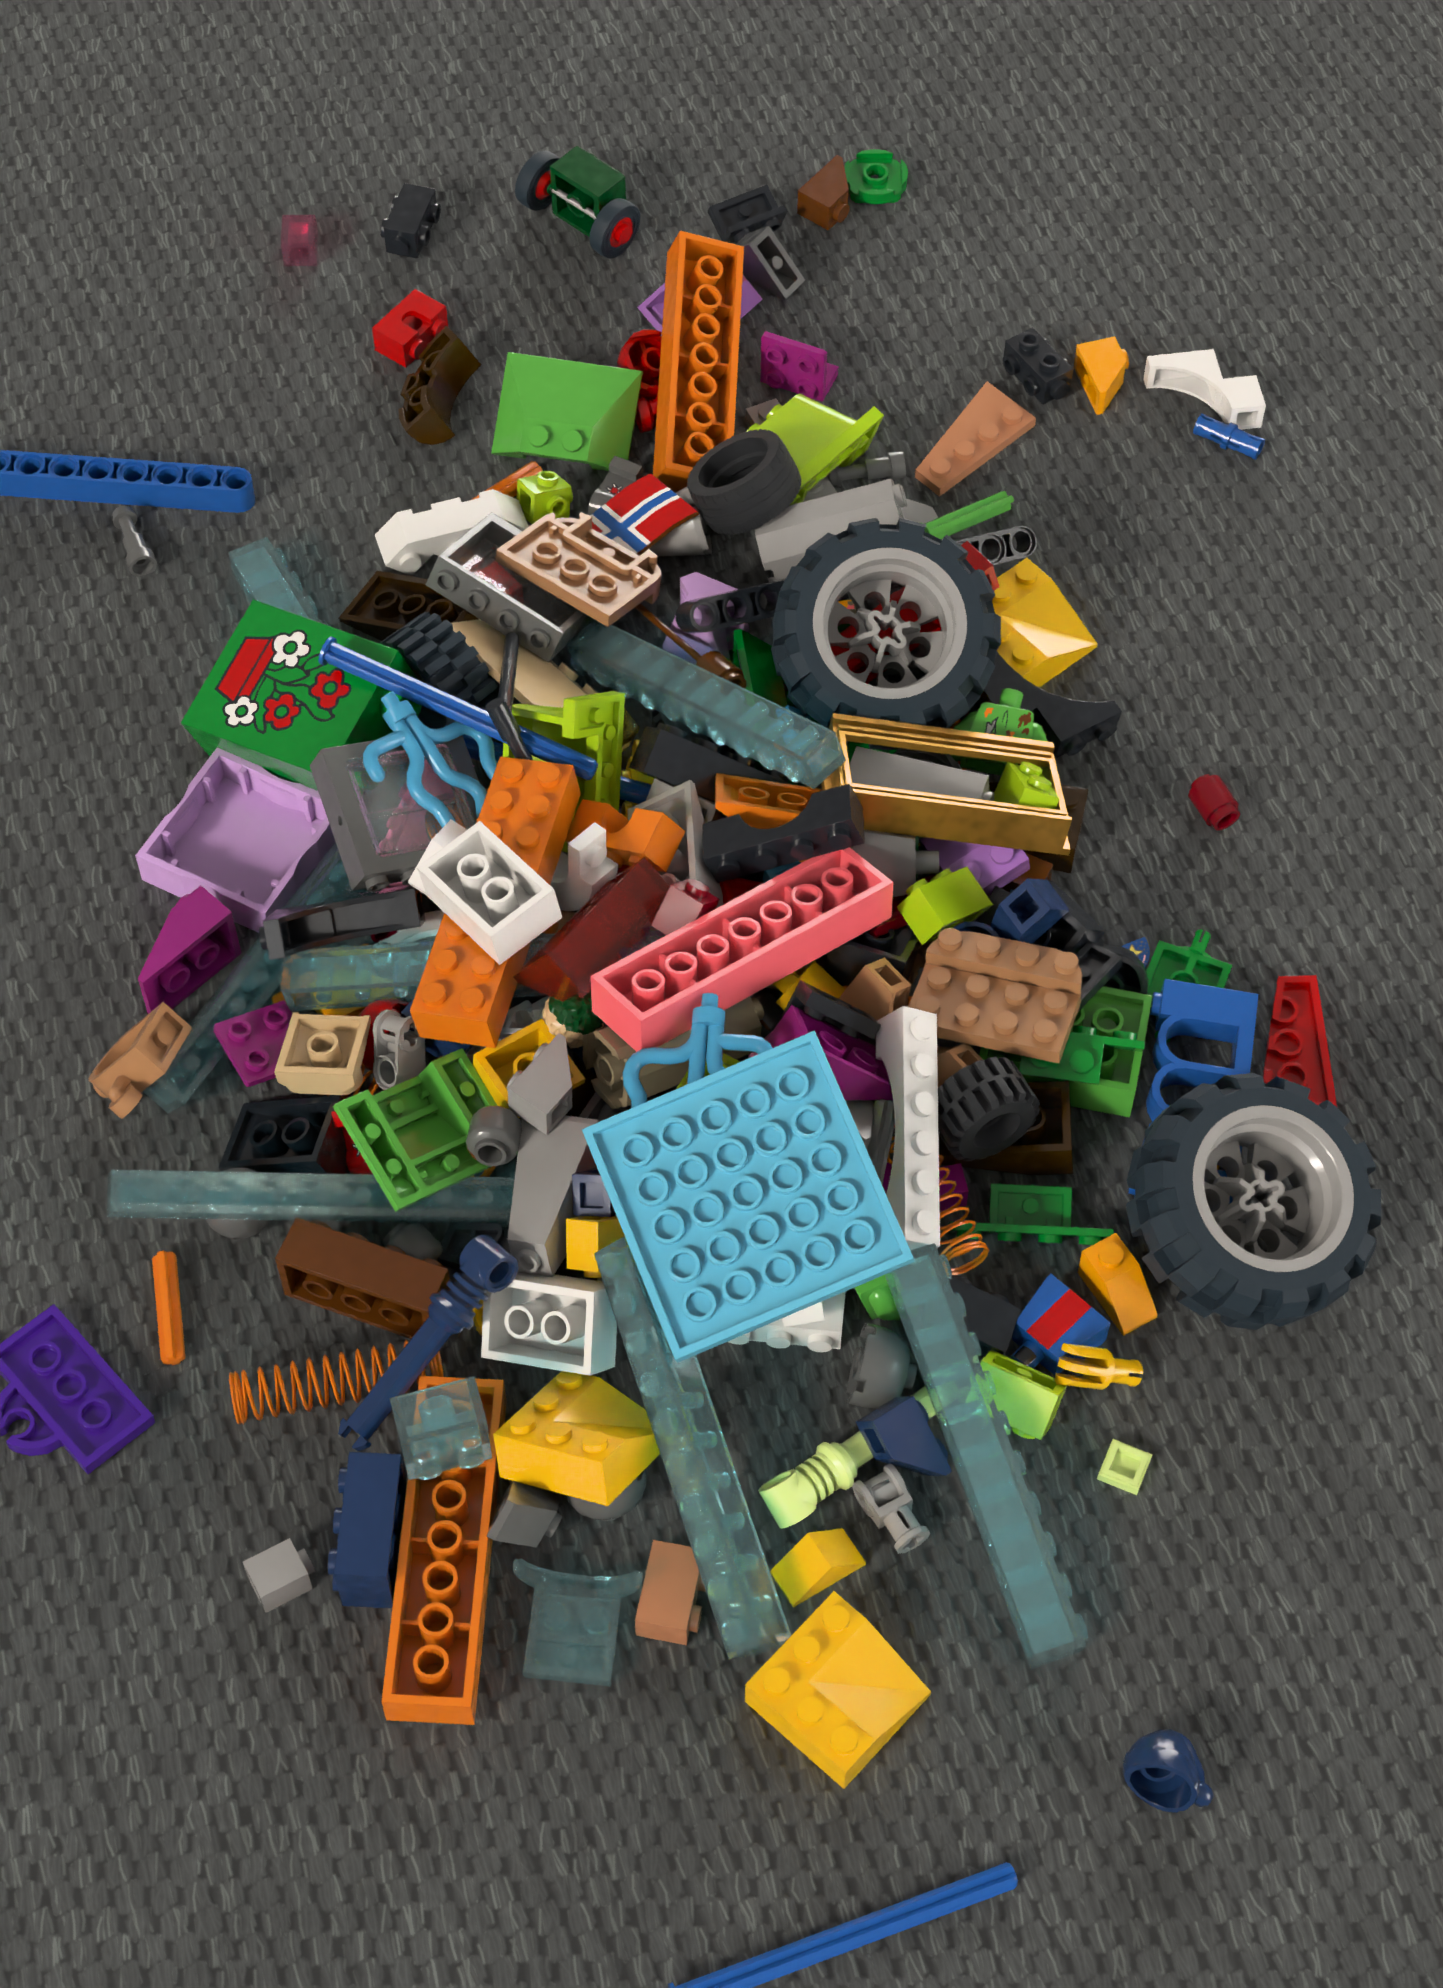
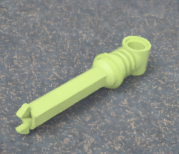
M940 1367L938 1369L941 1373L939 1377L911 1395L924 1406L929 1419L955 1401L960 1405L965 1403L969 1393L968 1387L958 1391L950 1378L951 1375L958 1371L956 1367ZM859 1431L843 1443H821L817 1446L816 1454L812 1458L807 1459L804 1463L795 1467V1469L785 1471L770 1479L758 1491L779 1528H787L809 1516L816 1509L817 1502H821L825 1497L834 1493V1491L838 1489L847 1490L852 1487L854 1478L857 1477L858 1468L874 1457Z

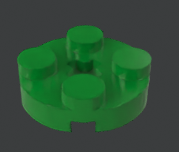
M880 149L864 150L856 154V159L850 163L848 160L845 163L844 168L850 199L856 203H895L901 199V194L906 190L908 168L902 159L901 163L893 159V153ZM872 175H878L877 179L871 177Z

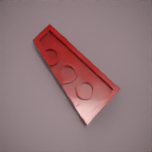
M1317 975L1278 976L1263 1069L1264 1083L1267 1084L1278 1076L1310 1088L1308 1099L1319 1105L1328 1100L1337 1107Z

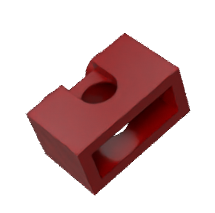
M414 289L372 327L375 351L405 368L415 359L419 360L418 357L427 347V344L445 326L448 327L446 306Z

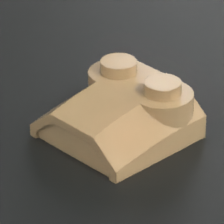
M293 1012L274 1071L277 1082L298 1094L347 1095L357 1090L363 1081L361 1064L371 1024L370 1015H312Z

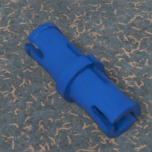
M1203 413L1198 417L1193 429V434L1220 444V448L1236 450L1255 460L1265 444V439L1238 429L1237 424L1232 422L1226 424Z

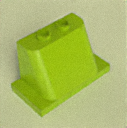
M799 393L785 405L777 404L766 416V421L761 425L758 423L753 424L746 432L759 429L770 430L776 433L785 444L798 468L802 480L799 493L794 498V501L790 503V505L803 502L807 493L838 465L840 467L850 466L868 450L884 415L874 406L860 419L855 420Z
M609 691L564 698L563 708L513 704L512 714L518 725L597 761L598 768L591 780H586L576 775L581 795L575 813L582 799L608 803L619 812L625 693ZM503 742V757L515 758L508 744ZM532 756L533 760L546 762L535 756ZM565 841L562 851L568 853V843Z

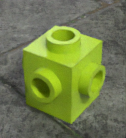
M541 471L537 475L517 479L516 499L519 500L527 521L533 524L552 512L556 518H569L573 492L571 486L554 471Z

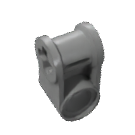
M394 1010L380 1012L373 1023V1075L379 1087L386 1090L418 1076L426 1068L425 1038L419 1037L412 1016L404 1018ZM410 1027H411V1028H414V1029H415V1032L409 1030V1028H410ZM384 1030L390 1031V1033L386 1034Z

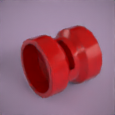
M658 394L653 399L639 398L636 422L641 433L651 431L656 426Z

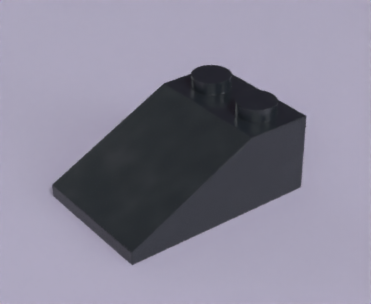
M341 1095L244 1103L218 1168L222 1172L230 1168L244 1167L257 1172L269 1183L307 1191L340 1189L348 1169L346 1163L347 1148L342 1127H334L331 1112L334 1111L333 1106L344 1099Z

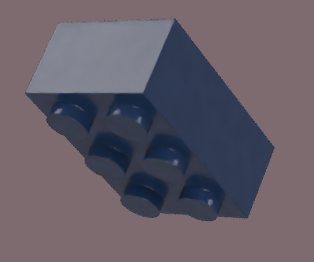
M349 1452L347 1467L340 1468L338 1491L343 1493L342 1508L336 1507L334 1511L333 1532L338 1534L337 1548H330L328 1574L333 1575V1591H339L342 1606L393 1607L407 1487L401 1454Z

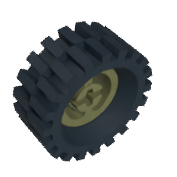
M424 612L379 643L398 650L417 678L426 684L486 710L485 707L489 702L498 698V694L494 691L498 688L494 679L489 678L487 673L490 670L486 663H481L476 656L479 654L474 646L469 647L465 642L466 637L460 631L457 633L453 631V624L447 620L442 622L440 616L435 613L430 615L429 612ZM422 706L418 715L419 720L424 725L433 729L443 728L445 725L456 722Z

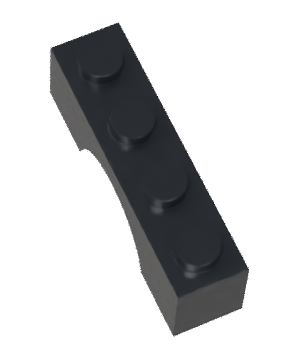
M849 783L813 793L804 810L796 818L776 828H753L746 824L739 814L703 824V861L717 883L865 843L863 807Z

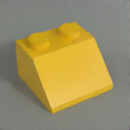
M543 1019L498 1041L496 1048L486 1047L473 1054V1066L497 1106L508 1108L507 1085L512 1076L519 1070L524 1071L531 1064L538 1048L543 1043L549 1044L555 1038L549 1032V1027ZM568 1055L572 1089L585 1083V1078Z

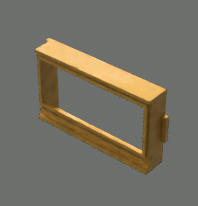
M832 714L824 746L827 766H821L820 770L822 790L849 783L863 807L864 830L1069 856L1071 849L1067 834L1072 818L1067 813L1053 754V742L844 714ZM846 741L1017 764L1026 761L1037 765L1043 770V775L1052 783L1051 786L1060 800L1056 809L852 783Z

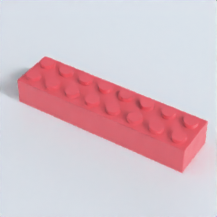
M850 847L811 857L591 975L592 1012L636 1052L643 1048L659 1047L691 1029L692 1011L694 1008L701 1006L702 994H717L718 1008L726 1010L892 917L893 881Z

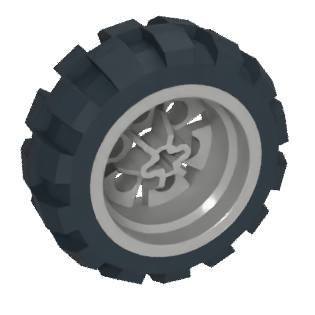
M877 518L849 523L847 530L839 534L827 533L806 549L805 556L796 566L791 567L780 589L771 625L773 628L771 651L777 676L783 678L789 690L787 697L802 712L804 717L809 714L824 726L822 732L828 734L833 713L948 728L957 720H962L979 700L996 667L994 665L996 653L1001 645V617L995 614L992 603L995 593L984 571L980 569L975 570L966 559L969 552L948 535L941 540L924 531L926 524L899 518L897 525L879 524ZM891 583L905 587L898 604L897 601L893 600L889 602ZM846 593L857 607L856 614L838 602ZM876 599L881 603L883 609L882 611L868 610L864 606V601ZM906 608L912 609L917 614L918 620L915 622H905L900 617L899 611ZM939 619L942 631L920 633V626ZM841 624H850L856 629L857 635L852 638H845L838 632L837 627ZM888 628L893 630L891 638L886 636L881 639L878 636L881 629L884 631ZM871 643V645L878 650L877 654L874 651H872L867 644ZM914 643L923 645L927 650V656L923 658L913 656L910 653L909 646ZM831 646L849 648V651L834 656ZM854 658L860 659L866 665V671L862 673L852 672L847 666V661ZM907 666L918 668L926 675L917 681ZM893 668L900 673L902 680L898 683H890L885 680L883 671ZM870 672L877 674L876 686L865 683ZM869 744V749H877V750H897V749H898V748H896V747H888V746H881V745Z
M1255 1073L1225 1075L1216 1083H1202L1163 1110L1145 1130L1144 1144L1133 1152L1126 1180L1128 1188L1135 1190V1198L1128 1202L1126 1207L1132 1236L1143 1235L1150 1253L1142 1257V1260L1159 1284L1169 1278L1180 1289L1175 1299L1203 1318L1215 1312L1221 1315L1220 1322L1228 1327L1258 1330L1267 1324L1283 1327L1304 1319L1324 1309L1347 1293L1350 1281L1364 1273L1376 1249V1238L1371 1236L1369 1232L1381 1225V1189H1371L1368 1175L1376 1171V1165L1365 1140L1356 1145L1344 1129L1351 1121L1328 1100L1319 1105L1308 1099L1310 1088L1278 1076L1266 1084L1264 1083L1263 1076ZM1239 1146H1244L1248 1148L1247 1162L1245 1165H1243ZM1217 1165L1226 1171L1227 1177H1221L1218 1174ZM1286 1177L1293 1189L1285 1191V1184L1281 1182ZM1232 1196L1233 1202L1229 1204V1197ZM1254 1196H1255V1197L1258 1199V1201H1259V1202L1256 1203V1204H1254V1203H1252V1204H1250V1205H1246V1204H1245L1246 1201H1248L1249 1199H1251V1198L1254 1197ZM1243 1218L1244 1220H1246V1223H1243L1238 1219ZM1284 1230L1299 1237L1297 1246L1280 1231ZM1258 1237L1266 1243L1267 1252L1261 1250L1258 1246Z

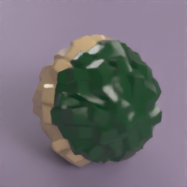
M570 985L553 993L545 1001L542 1018L549 1027V1032L555 1037L558 1033L566 1038V1045L570 1049L583 1046V1035L604 1027V1022L592 1012L591 990L588 986L577 987L576 985Z

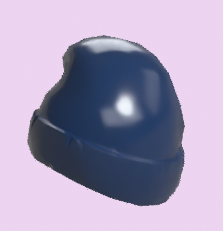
M1171 1729L1157 1730L1140 1737L1131 1746L1129 1752L1125 1754L1123 1760L1125 1781L1134 1794L1150 1806L1165 1812L1177 1813L1178 1811L1187 1810L1193 1804L1198 1807H1206L1213 1800L1212 1788L1205 1783V1773L1190 1740L1184 1735Z

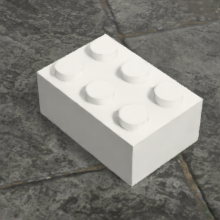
M481 821L477 822L417 867L426 895L499 965L562 918L554 888Z
M517 1272L516 1277L507 1288L495 1293L486 1292L489 1298L487 1301H483L481 1358L589 1376L615 1367L619 1284L555 1274L553 1277Z

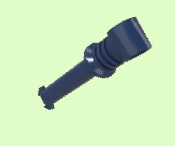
M479 1235L464 1247L459 1259V1268L463 1272L461 1274L455 1272L453 1277L456 1281L449 1280L446 1285L449 1287V1290L443 1288L439 1293L431 1294L429 1299L432 1303L428 1307L429 1317L348 1420L342 1418L340 1421L338 1433L340 1436L346 1438L352 1429L360 1435L353 1444V1449L360 1451L372 1445L369 1441L450 1336L461 1333L465 1328L470 1330L474 1326L473 1317L476 1313L473 1309L479 1310L483 1306L479 1302L481 1299L487 1301L489 1296L486 1292L495 1293L502 1291L516 1277L519 1268L518 1261L490 1236Z

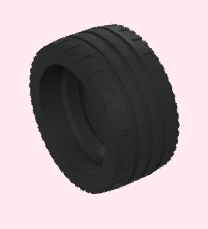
M759 429L732 436L704 454L690 471L687 487L696 507L712 530L722 535H734L756 529L784 511L799 493L802 480L793 458L779 436L773 431Z

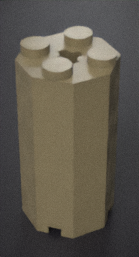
M749 996L724 1010L726 1012L724 1033L761 1037L762 1025L760 1020L764 1017V1011L758 999ZM607 1025L583 1035L582 1059L586 1070L594 1067L597 1078L591 1080L595 1092L614 1110L631 1105V1100L623 1086L622 1073L625 1063L636 1051ZM691 1029L659 1047H680L689 1039ZM723 1050V1053L734 1059L752 1053L751 1051ZM689 1060L679 1064H647L643 1066L639 1073V1080L647 1094V1098L678 1085L688 1071Z

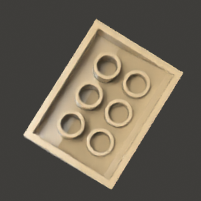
M480 619L451 623L453 624V631L456 633L460 631L466 637L465 642L467 645L475 647L479 653L476 656L481 663L485 662L490 670L488 674L500 684L506 635ZM519 644L514 697L522 704L563 708L564 698L598 693L587 683L582 688L575 682L579 675L562 662L557 666L552 660L547 662Z

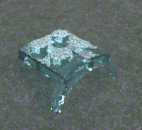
M515 1559L513 1562L514 1574L521 1581L535 1588L523 1676L525 1678L611 1686L622 1597L633 1594L641 1587L643 1573L636 1570L630 1574L619 1576H585L552 1571L532 1565L523 1559Z

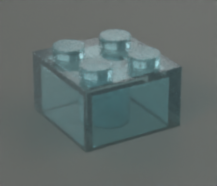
M475 1376L389 1398L408 1480L416 1478L420 1480L433 1479L443 1471L457 1467L463 1469L474 1468L481 1465L485 1460L492 1458L487 1420Z

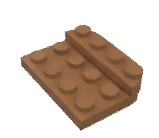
M553 512L549 513L496 549V562L607 627L611 626L645 600L653 604L660 593L662 575L657 564L658 556L649 549L639 556L592 529L593 517L580 512L579 519L556 518Z
M947 928L939 933L938 939L932 942L926 950V964L908 1007L937 1014V1038L1060 1063L1081 1003L1082 972L1078 965V957L1071 952H1063L1050 947L976 932Z

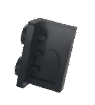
M768 185L712 205L708 209V214L721 240L728 243H737L746 234L766 226H770L773 232L782 226V222L788 212L785 205L778 207Z

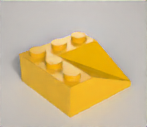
M1025 558L997 577L999 588L994 591L995 596L992 600L995 614L1001 617V645L997 652L1024 679L1037 687H1041L1097 648V642L1052 578L1030 559Z
M561 1371L503 1424L493 1436L500 1478L609 1506L676 1438V1432L600 1377Z
M835 1591L828 1596L745 1684V1702L843 1789L847 1787L931 1695L928 1687L874 1626Z

